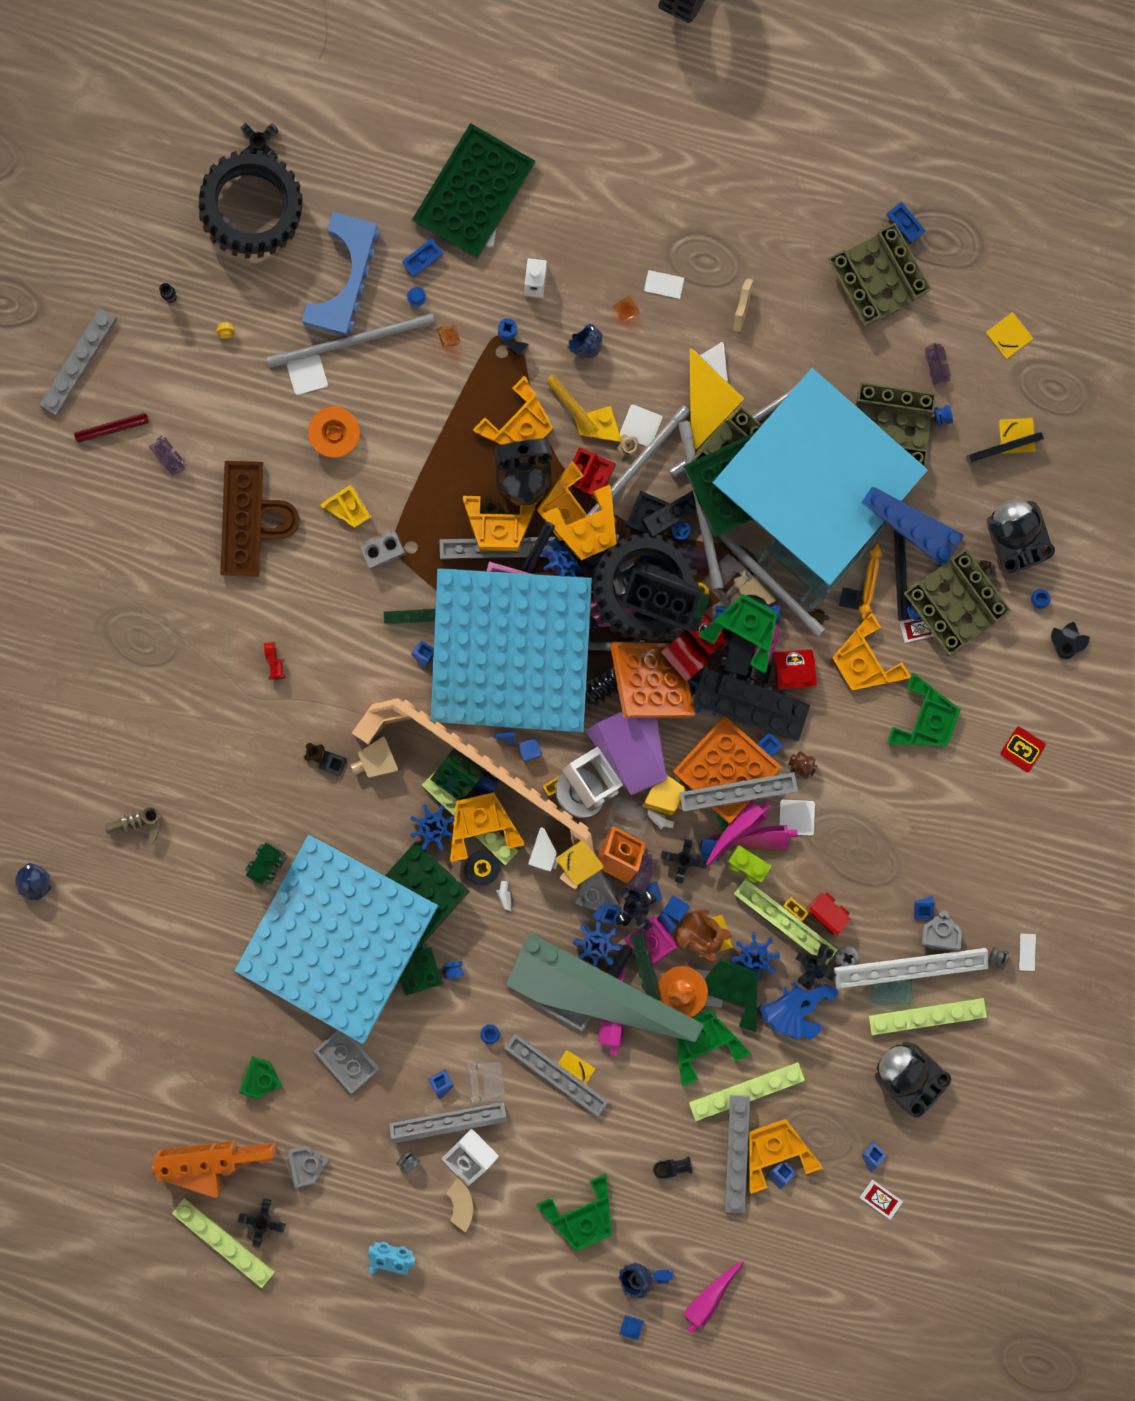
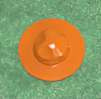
M332 406L321 409L312 417L309 423V441L313 448L323 456L330 458L343 457L349 454L359 441V424L354 415L344 408Z
M678 966L671 968L663 974L658 983L657 996L658 1000L689 1017H693L704 1008L708 999V987L705 979L697 970L687 966Z

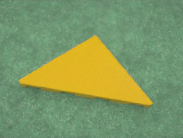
M691 348L689 350L691 431L694 450L696 451L745 399Z

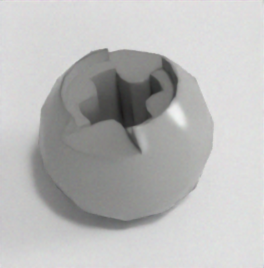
M851 946L841 947L835 954L836 965L838 967L858 965L859 954L856 949ZM845 953H846L847 955H852V958H850V963H849V964H848V962H846V961L843 962V960H842V959L845 958V957H844V954H845Z

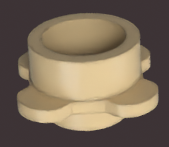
M623 434L620 437L621 443L617 448L620 453L626 452L629 455L635 454L638 439Z

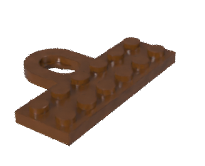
M225 461L221 576L260 577L261 539H286L294 535L298 530L300 516L297 509L291 503L282 500H262L264 462ZM268 511H276L278 514H283L286 517V521L283 525H277L275 528L270 529L262 524V517Z

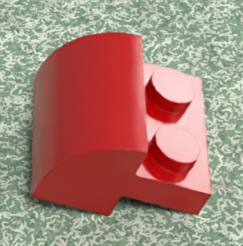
M579 447L573 462L581 471L583 477L572 484L570 488L584 495L588 494L595 497L593 492L607 486L616 464Z
M685 632L661 651L685 681L690 679L709 661L706 654L697 648L693 639L686 635Z

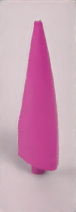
M750 801L723 832L706 865L712 864L731 846L755 831L768 818L766 811L771 805L765 801L759 807L753 801Z
M770 825L756 829L734 845L755 849L788 850V838L798 837L797 830H788L787 825ZM722 834L711 835L710 839L718 841Z
M623 968L622 972L618 977V979L623 982L625 977V968ZM602 1019L598 1043L611 1045L610 1055L618 1056V1048L623 1043L624 1024Z
M739 1262L715 1279L683 1312L692 1321L687 1329L691 1334H694L698 1327L703 1329L714 1315L728 1286L745 1262Z

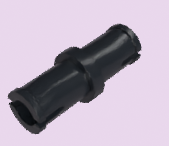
M168 283L160 285L161 297L168 303H174L177 300L175 289Z

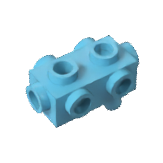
M375 1242L374 1246L369 1247L367 1255L368 1258H371L369 1263L371 1267L368 1271L372 1275L379 1269L407 1275L409 1268L413 1269L415 1257L412 1256L413 1251L403 1246L399 1248L390 1246L387 1242Z

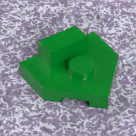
M251 1056L241 1081L239 1093L259 1099L281 1088L282 1084L271 1062Z

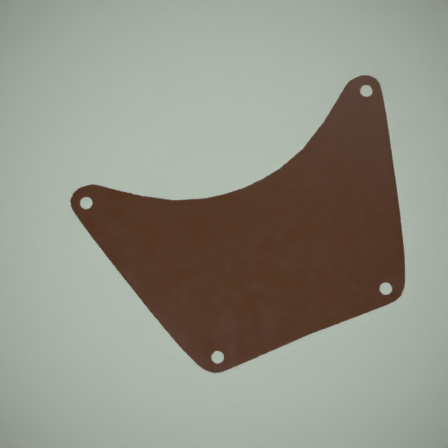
M499 335L490 340L473 368L421 470L395 530L404 550L406 542L410 540L415 541L418 545L415 553L406 552L407 555L400 557V559L436 591L438 568L486 571L488 563L493 562L521 570L527 559H440V539H476L463 503V496H480V514L481 508L486 503L485 500L492 498L493 501L500 502L503 505V509L498 514L520 515V505L513 504L511 497L508 500L503 498L497 488L494 449L501 444L473 431L484 417L498 430H501L526 403L512 390L523 376L527 378L530 384L525 354L518 358L508 350V355L505 358L497 357L495 349L500 345L506 346V341L502 340ZM550 445L553 456L551 460V490L565 471V468ZM568 487L586 514L597 504V501L590 495H584ZM545 497L538 502L524 538L538 537L546 523L537 511ZM614 514L616 519L615 533L619 535L618 542L622 539H628L631 535L636 534L637 537L642 535L625 527L627 521ZM552 532L550 537L557 538L554 532ZM664 534L662 536V541L672 540L674 542L672 546L676 549L681 547L684 550L682 553L684 558L690 557L692 560L689 566L691 570L696 569L697 572L694 582L703 583L709 589L710 598L706 609L737 590L733 579L747 575L755 576L748 567L744 573L736 572L734 565L740 559L723 543H714L724 588L713 591L704 542L687 539L676 541L672 536ZM559 540V544L562 546L565 541ZM739 545L758 564L755 555L744 546ZM640 556L632 557L633 562L635 563L636 559L640 558ZM539 557L531 574L556 576L554 570H544V567L549 564V559L547 557ZM578 559V565L585 568L586 571L579 576L575 574V576L593 579L595 575L592 574L594 569L587 567L588 563L584 562L585 559ZM656 559L648 562L652 565L662 564ZM663 565L665 571L670 573L668 569ZM611 626L589 629V642L633 641V637L630 636L626 639L620 637L621 632L617 630L613 633L609 629ZM588 651L586 682L614 667L611 651Z

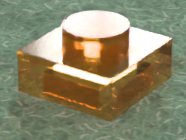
M630 295L613 305L623 323L640 312Z
M455 325L441 326L437 329L442 347L456 346L461 343Z

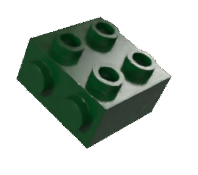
M453 748L430 780L454 798L463 800L485 770Z
M265 842V844H260L256 850V859L250 861L245 869L247 871L245 876L261 886L272 884L277 875L274 873L277 867L281 868L286 861V857H284L286 852L271 843Z
M427 945L421 946L408 961L400 976L405 996L443 984L432 947L427 948Z

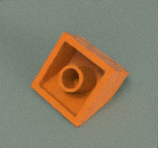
M612 826L597 854V858L604 866L601 870L628 883L639 870L646 843Z

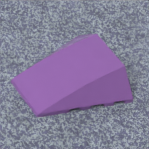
M620 712L596 723L585 732L594 745L600 749L629 793L634 795L667 780L664 757L661 750V737L659 736L658 729L659 723L658 718H623V712Z

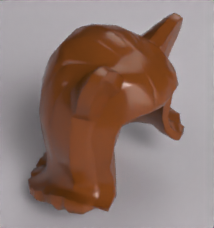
M695 910L689 913L682 920L681 925H679L676 932L677 944L682 949L688 946L694 953L702 955L710 962H715L716 953L721 949L723 941L730 939L732 935L728 930L721 928L715 920L707 916L709 910Z

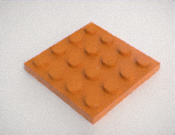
M614 642L610 645L623 718H692L695 716L694 707L690 705L692 696L689 681H685L661 653L671 643Z
M723 717L672 773L691 790L775 776L782 766L727 717ZM750 801L712 807V809L730 824Z

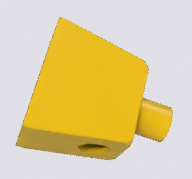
M666 774V781L650 788L642 807L672 816L676 808L682 810L679 793L684 792L685 787Z

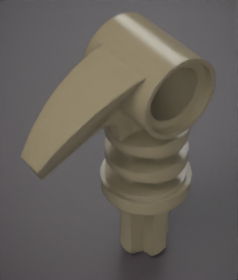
M147 807L142 813L136 811V815L130 813L129 817L122 814L121 819L106 823L105 829L107 834L123 830L129 833L131 828L136 830L137 826L141 828L147 826L150 829L148 845H153L160 832L162 813L158 808ZM151 810H154L157 814L154 821H150L147 817Z

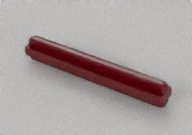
M141 413L75 432L74 437L76 442L80 443L149 423V418L146 413Z

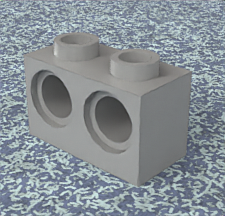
M385 532L381 535L382 538L378 540L370 539L363 543L364 546L360 547L369 569L373 570L407 555L396 532ZM391 540L395 541V549L388 550L387 543ZM373 548H377L379 551L376 558H370L369 552Z

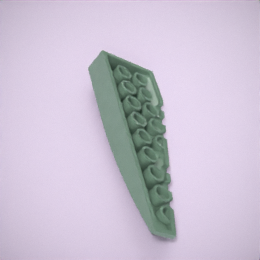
M533 933L529 934L506 983V986L541 1004L696 1042L704 1024Z

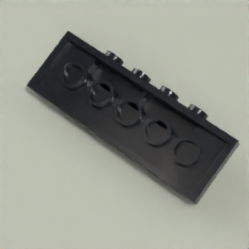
M702 668L690 705L794 741H799L810 708L809 704L791 698V693L780 690L777 693L773 691L771 686L762 684V687L755 685L756 681L745 678L742 681L737 679V674L727 672L725 675Z

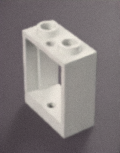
M598 747L562 769L587 809L593 805L595 808L605 802L604 798L607 796L611 799L619 793L618 789L623 786ZM590 761L608 787V790L597 797H594L577 769Z

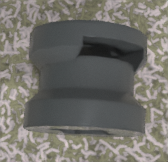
M993 947L988 965H996L999 969L1004 970L1009 952H1002L998 948Z
M409 1150L396 1164L401 1166L407 1175L420 1163V1160L414 1158L412 1151Z

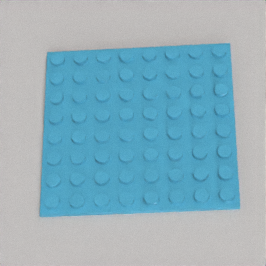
M811 368L713 481V484L825 583L830 585L884 522L861 503L871 487H875L902 501L928 469L817 371Z
M438 568L431 722L584 732L592 578Z
M308 834L234 971L364 1044L439 905Z

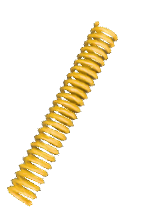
M551 375L547 380V384L560 397L565 406L571 410L574 417L580 421L585 430L590 435L595 434L599 428L591 421L592 419L588 417V414L580 408L581 406H578L579 403L571 397L555 375Z

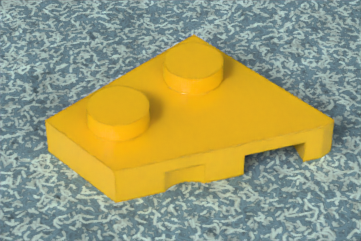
M611 406L586 413L592 419L591 421L595 423V426L599 428L592 435L574 417L580 436L621 442Z
M352 485L347 486L320 504L322 508L330 511L355 528L372 518Z

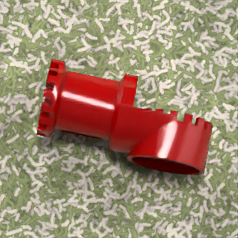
M264 643L265 659L270 666L269 680L285 679L286 675L283 673L284 659H277V651L274 648L276 643Z

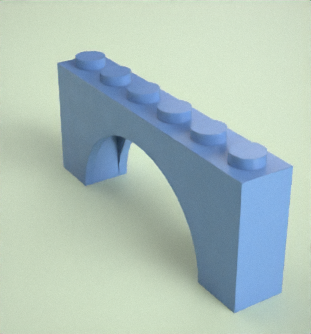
M332 212L328 233L341 240L348 248L352 259L351 275L342 292L332 300L321 304L307 303L302 323L305 326L348 337L349 332H352L355 321H352V319L359 310L360 303H357L358 298L364 292L365 285H363L364 277L367 278L369 275L370 267L368 262L369 259L372 260L374 257L375 248H373L374 241L379 239L380 230H378L376 223Z

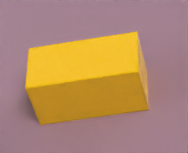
M559 777L543 785L548 797L556 793V783Z
M789 897L783 905L787 911L801 922L809 914L792 897Z

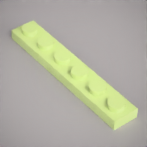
M432 774L422 786L455 817L456 801L459 800L430 780L433 776ZM498 831L475 836L504 865L519 852L516 848L508 849L506 839Z
M744 879L734 892V895L810 954L817 955L821 944L829 946L834 951L833 956L838 951L747 879ZM832 957L829 958V959H827V961L825 962V964H828V962L832 959Z
M984 998L869 1015L868 1018L871 1035L987 1018Z
M796 1062L689 1102L695 1121L728 1110L730 1095H749L750 1101L801 1083L805 1079L799 1063Z
M184 1198L172 1212L176 1218L261 1288L274 1274L270 1267L187 1198Z

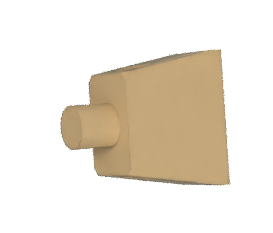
M385 736L359 751L358 755L361 761L351 764L354 775L365 771L368 778L400 771Z

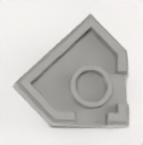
M599 870L582 882L575 904L597 911L604 903L619 904L615 897L616 893L608 877H605L603 870Z
M944 910L923 926L921 946L949 952V950L960 951L962 930Z
M306 1145L286 1150L294 1188L314 1184L327 1164L328 1159Z

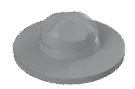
M582 768L577 769L594 797L604 792L600 781L594 774ZM561 774L558 778L556 797L561 807L567 813L577 818H588L595 815L601 809L603 803L596 808L593 805L587 809L565 774Z

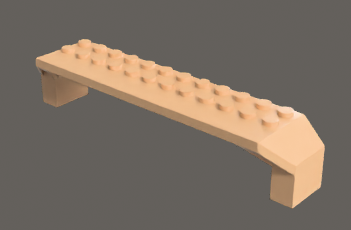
M397 698L372 704L353 730L352 734L370 745L386 724L413 719L569 828L573 846L582 840L594 853L591 833L588 832L589 827L582 822H579V824L572 820L574 817L566 811H563V813L558 811L556 804L549 799L547 802L541 799L542 795L533 788L531 791L525 787L526 783L517 777L515 780L509 776L510 772L500 766L499 769L495 767L493 760L486 755L483 757L478 755L479 751L470 744L465 746L461 743L463 740L454 733L448 734L446 727L438 722L435 724L431 722V717L423 711L419 713L415 711V706L406 699L401 701ZM564 871L559 879L576 889L577 886Z

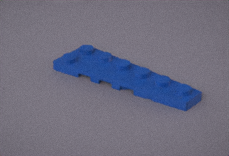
M871 487L861 502L940 566L947 563L964 537L962 533L875 487Z

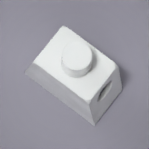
M528 258L524 296L543 298L548 263L546 260Z

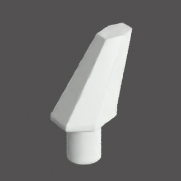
M648 808V817L661 830L663 827L673 828L674 821L668 820L665 815Z
M501 881L500 890H496L504 910L512 911L511 892L507 891L509 882Z

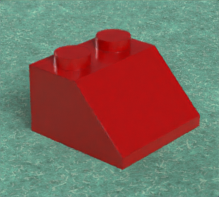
M821 892L809 904L806 910L833 936H838L851 920L848 916L850 912L842 905L838 907L834 903L835 898L828 892L826 894Z

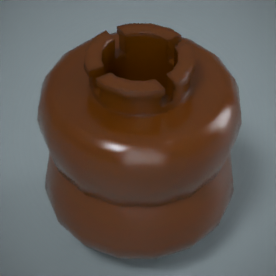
M799 751L796 755L792 754L788 763L791 766L790 772H795L796 775L803 779H807L809 775L813 776L818 766L815 765L816 759L813 756H808L802 751Z

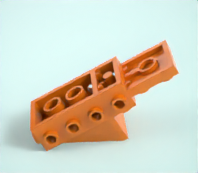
M236 1140L161 1149L158 1150L154 1157L152 1174L156 1176L157 1181H165L215 1198L219 1197L223 1189L221 1176L233 1174L238 1164L244 1166L251 1164V1161L258 1160L259 1163L270 1162V1159L274 1158L277 1151L276 1143L237 1148Z

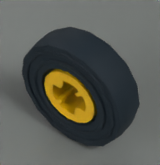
M478 851L472 854L467 859L465 865V873L468 879L477 885L492 883L498 877L500 871L497 858L492 853L486 851ZM479 863L481 865L482 863L487 864L486 868L488 870L486 873L480 874L478 872L479 868L477 866Z

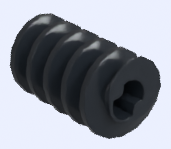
M614 669V673L609 670L606 671L607 678L600 675L601 682L594 679L595 686L590 683L587 684L586 698L591 705L593 703L599 706L598 699L605 702L604 695L611 698V691L618 693Z

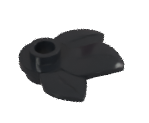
M1075 622L1067 624L1062 631L1058 628H1053L1051 632V640L1056 646L1058 656L1062 659H1070L1074 656L1075 652H1082L1087 647L1090 639L1086 635L1079 636ZM1064 646L1069 648L1068 653L1063 652Z

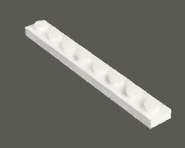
M986 948L836 967L834 968V973L837 974L835 986L838 989L988 969V951Z

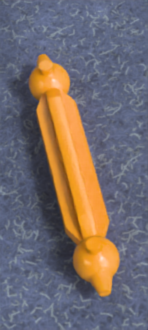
M877 543L874 548L869 550L872 558L868 562L862 594L863 604L858 607L862 619H865L869 613H872L870 604L873 600L878 574V558L883 556Z

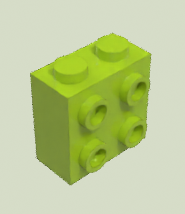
M739 845L735 847L727 860V863L730 864L728 868L736 873L743 872L746 874L745 878L754 884L756 882L762 883L772 867Z

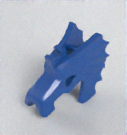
M792 982L791 991L783 987L781 988L783 996L758 1007L762 1013L761 1019L770 1024L771 1030L785 1036L790 1035L792 1039L799 1040L802 1036L812 1040L820 1033L822 1025L805 1021L803 1017L815 1010L817 1003L822 998L833 1000L838 996L839 992L828 984H821L805 991L795 982ZM806 1000L807 1004L801 1006L802 1002Z

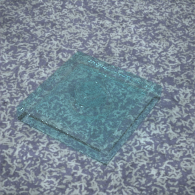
M912 979L872 984V1003L911 1004Z

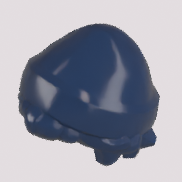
M588 324L577 334H572V339L568 341V349L579 358L596 357L602 349L603 335L595 325Z
M28 863L16 875V887L19 894L29 900L41 899L51 890L49 885L50 874L42 867Z
M639 1263L625 1265L624 1269H621L619 1272V1280L624 1295L632 1298H643L650 1291L652 1276L647 1267Z

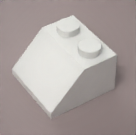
M540 827L529 865L551 872L552 868L556 869L558 864L556 860L557 853L545 829Z
M471 1128L441 1160L469 1186L499 1156Z

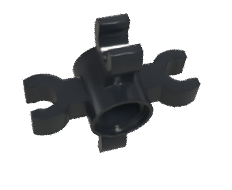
M246 122L240 127L241 131L250 139V145L244 150L250 149V154H255L259 150L263 151L268 158L270 154L276 156L275 160L278 158L268 143V140L279 132L273 123L263 133L254 132ZM262 139L264 143L261 146L254 145L255 141Z
M685 837L682 852L674 854L662 851L661 859L674 861L678 866L675 882L683 883L686 868L690 866L707 868V861L695 859L690 854L693 842L691 837ZM682 854L687 855L690 859L686 866L679 863V857Z
M625 887L620 891L622 898L626 901L623 906L624 913L617 916L616 922L618 925L623 924V926H627L635 918L637 927L640 930L644 928L647 931L652 927L651 922L646 918L649 911L648 905L653 904L657 897L654 893L649 894V892H645L637 900L634 890L630 889L628 891Z
M821 944L817 955H809L807 957L799 952L795 959L807 971L799 977L797 982L807 990H810L815 978L821 979L826 977L833 981L837 974L833 973L825 962L833 956L834 951L829 946Z
M265 1198L262 1200L260 1214L256 1217L243 1213L239 1214L237 1222L252 1225L255 1231L252 1242L254 1247L260 1248L263 1234L268 1229L281 1233L285 1230V1223L271 1221L268 1215L272 1200ZM258 1218L266 1220L267 1225L265 1228H260L257 1225Z

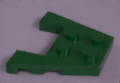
M720 958L705 977L708 995L744 1007L739 1027L756 1032L757 971Z

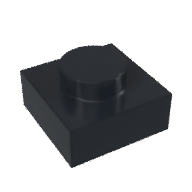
M842 587L838 606L858 610L862 591Z

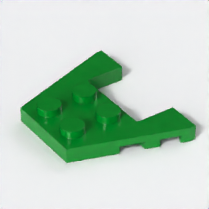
M743 594L699 634V637L714 645L722 629H728L759 647L749 665L765 673L777 612Z
M912 673L906 689L925 696L912 733L892 727L887 744L948 746L961 709L937 692L916 673Z
M710 1009L691 1017L704 1024L696 1042L676 1038L682 1086L698 1080L690 1060L724 1044L728 1045L735 1062L751 1055L750 1051Z
M606 1173L589 1180L597 1200L563 1215L559 1214L552 1197L536 1204L537 1208L576 1251L612 1236Z

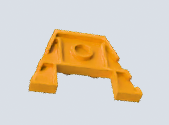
M523 376L512 388L526 402L501 430H498L485 417L473 429L475 433L502 445L529 439L545 438L554 428L527 378Z
M573 461L568 465L537 508L541 515L558 507L565 525L578 521L587 515L568 489V487L583 477V474ZM553 530V532H554V534L557 536V538H558L560 541L563 540V539Z
M610 485L593 492L601 511L569 525H565L558 507L541 514L544 520L555 525L554 531L565 541L564 543L580 560L611 548L616 544Z
M463 496V503L479 550H519L538 503L520 505V515L480 514V496Z
M873 613L867 616L832 657L851 691L905 680L911 677L903 662L884 672L864 637L881 628Z
M495 793L456 801L451 862L468 858L464 838L498 830L504 831L508 849L525 845Z
M786 1119L749 1131V1184L751 1194L767 1188L761 1168L799 1155L806 1174L823 1169L822 1165Z

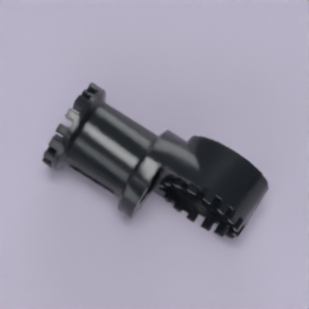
M686 1156V1159L676 1161L673 1159L658 1161L653 1166V1173L660 1179L676 1177L677 1174L687 1172L692 1174V1166L689 1164L691 1163L690 1157ZM664 1164L667 1166V1173L665 1175L657 1174L656 1168L658 1165Z

